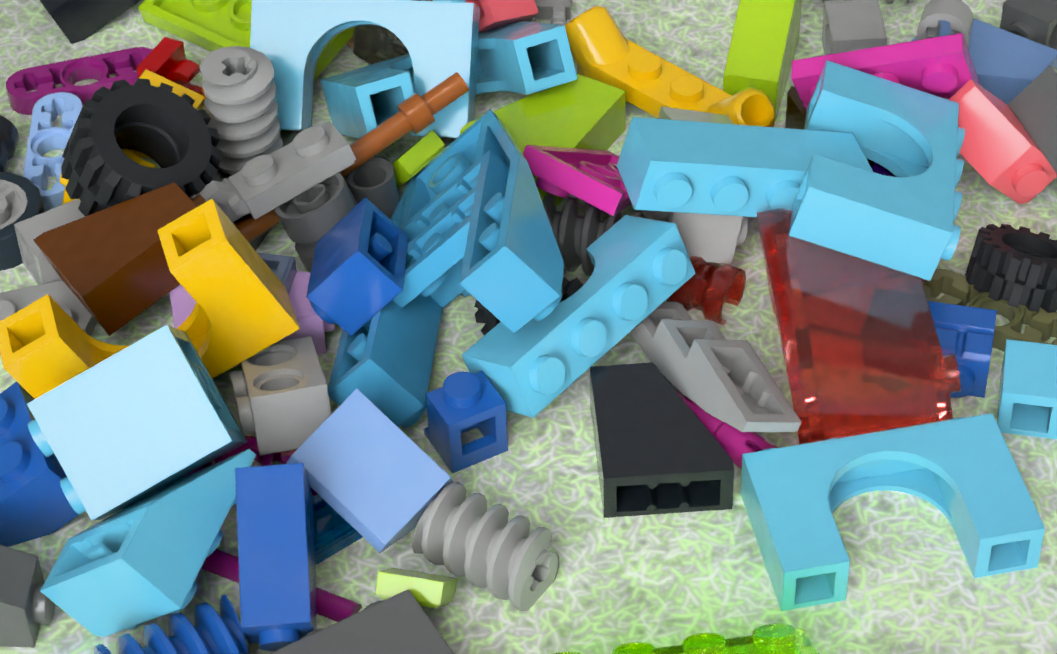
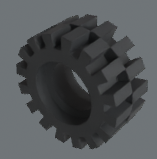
M989 224L986 228L981 227L978 231L965 276H967L966 281L968 284H975L974 289L980 293L989 292L988 297L993 300L999 301L1004 299L1009 301V306L1018 308L1019 304L1025 305L1029 311L1039 312L1041 307L1047 313L1056 312L1057 240L1049 239L1050 235L1043 232L1039 234L1031 233L1030 228L1021 226L1019 230L1014 229L1008 224H1001L1000 227L994 224Z

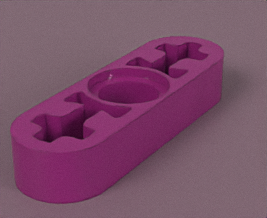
M135 47L19 70L12 74L6 82L10 106L19 114L32 115L33 107L39 99L58 92L76 95L80 98L83 106L87 100L92 99L94 92L104 86L110 90L114 81L125 79L130 85H134L138 78L137 72H134L137 70L136 67L153 49ZM115 73L116 77H109V74ZM84 79L98 80L97 82L89 85H74L78 81ZM61 84L62 87L55 88V85Z

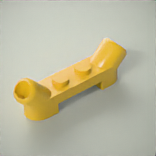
M596 5L565 24L571 54L578 64V74L625 90L626 101L656 118L659 117L660 108L663 106L727 115L735 125L774 127L776 119L774 106L762 90L750 87L733 96L626 39L606 7Z

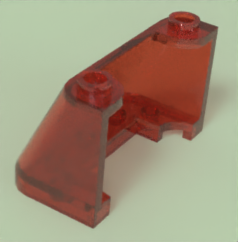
M780 208L756 213L773 314L776 316L793 410L802 422L797 431L799 445L825 441L830 438H842L953 419L950 393L961 391L960 376L955 354L943 355L922 284V282H927L928 280L789 236L791 210Z

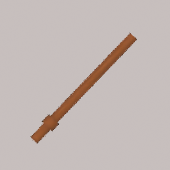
M455 72L422 96H419L417 93L413 94L396 106L399 112L349 145L356 160L353 165L339 172L344 178L410 131L418 134L435 122L433 115L469 91L461 75ZM273 209L256 220L249 214L236 223L235 227L250 243L279 223L280 220Z

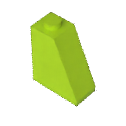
M740 0L724 70L723 91L733 96L750 87L762 90L771 100L777 119L792 67V61L794 60L799 43L802 0Z
M577 74V80L538 91L493 112L500 118L522 154L526 145L607 151L626 130V91ZM478 119L473 120V121L467 123V124L460 130V134H462L464 131H466V130H467L471 125H473ZM533 175V178L536 182L537 176ZM537 187L540 197L543 200L547 192ZM555 195L556 205L558 206L565 197Z

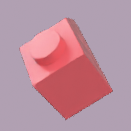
M972 79L949 99L959 103L958 127L965 129V136L959 153L989 185L1018 204L1030 202L1057 177V173L1016 115L1002 100Z

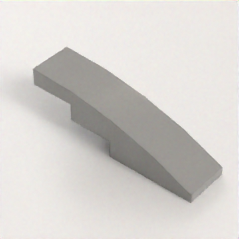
M663 302L630 331L646 356L673 386L706 413L742 432L798 431L802 423L748 340H726L714 321L692 320L681 302Z

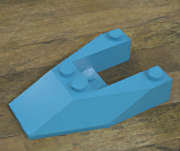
M491 109L410 179L390 220L408 235L403 290L352 336L344 329L342 330L328 385V396L339 406L358 389L397 427L401 426L403 429L412 426L427 408L426 393L442 310L459 294L463 297L471 294L513 333L517 332L532 319L535 321L543 320L559 304L562 298L563 258L528 161L500 118Z

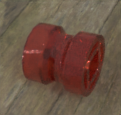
M689 257L696 274L666 301L679 302L686 311L693 308L700 310L705 319L724 326L727 320L722 319L723 304L726 302L735 306L739 305L746 285L745 271L729 264L716 267L711 265L710 262H706L702 257Z

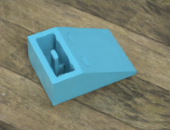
M248 449L182 477L67 540L40 591L89 632L101 637H106L125 629L133 630L149 620L168 613L173 615L180 612L194 597L197 591L195 579L205 559L220 544L223 536L220 528L230 508L236 504L235 468L251 467L256 454Z

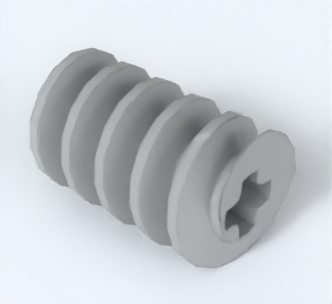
M222 47L210 52L202 60L200 72L204 79L202 88L206 97L205 108L211 118L208 127L217 129L220 137L217 148L221 149L222 152L221 161L217 168L223 173L234 175L241 171L243 166L251 159L261 155H269L283 146L280 136L281 126L278 119L279 108L276 101L277 90L274 83L275 73L271 60L262 52L250 47Z
M451 482L428 505L419 519L413 534L412 547L414 553L423 554L429 562L435 565H445L446 569L455 576H466V579L477 588L488 587V591L494 597L502 600L509 599L510 603L520 611H528L555 581L559 568L558 553L549 551L552 540L550 529L538 527L529 535L530 522L527 517L519 515L508 522L509 512L505 506L495 504L487 510L486 497L480 493H473L466 498V488L459 482Z

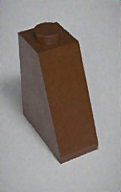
M173 182L46 231L33 241L62 281L104 331L111 336L180 284L170 273L157 230L207 201L200 194L191 200Z

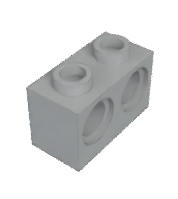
M311 336L278 341L241 362V371L230 372L242 435L255 434L260 456L298 449L331 415L327 383Z

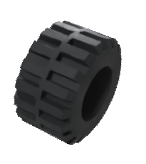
M137 78L134 85H130L125 79L114 81L110 90L104 86L94 92L92 99L87 100L82 107L62 155L65 159L61 166L62 178L69 180L65 189L70 199H80L81 203L78 210L85 216H88L173 182L189 198L199 194L207 184L213 181L218 171L217 167L221 161L222 152L221 149L217 148L220 141L217 129L207 127L211 118L204 109L196 110L192 106L195 100L186 93L180 97L172 92L173 86L162 82L160 87L151 86L149 79ZM121 149L141 152L152 158L161 168H150L140 165L126 156Z

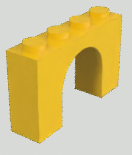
M213 199L157 230L170 273L196 301L191 314L177 329L187 333L212 379L300 329L286 287ZM49 294L0 321V354L3 368L34 399L128 347L104 343L89 336Z

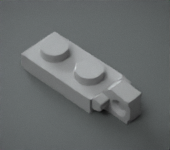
M328 121L321 126H313L301 131L291 143L269 155H261L251 159L243 166L241 171L230 176L229 179L224 178L221 182L211 181L199 194L206 201L213 199L231 222L249 213L256 220L353 165L356 158L348 142L334 125ZM197 195L191 196L190 199L192 200V199L195 198Z

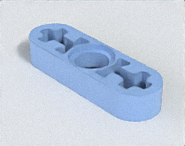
M58 92L46 95L39 99L33 107L23 177L28 178L39 188L44 211L63 204L65 186L60 184L61 166L65 158L62 155L56 157H43V155L48 151L65 149L83 107L80 98L71 93ZM57 115H62V127L53 126V121L57 119ZM47 176L56 177L57 183L53 184L51 190H47Z

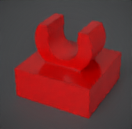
M164 37L136 67L138 78L147 69L198 94H203L202 87L190 84V81L200 71V66L186 59L184 43L182 41Z

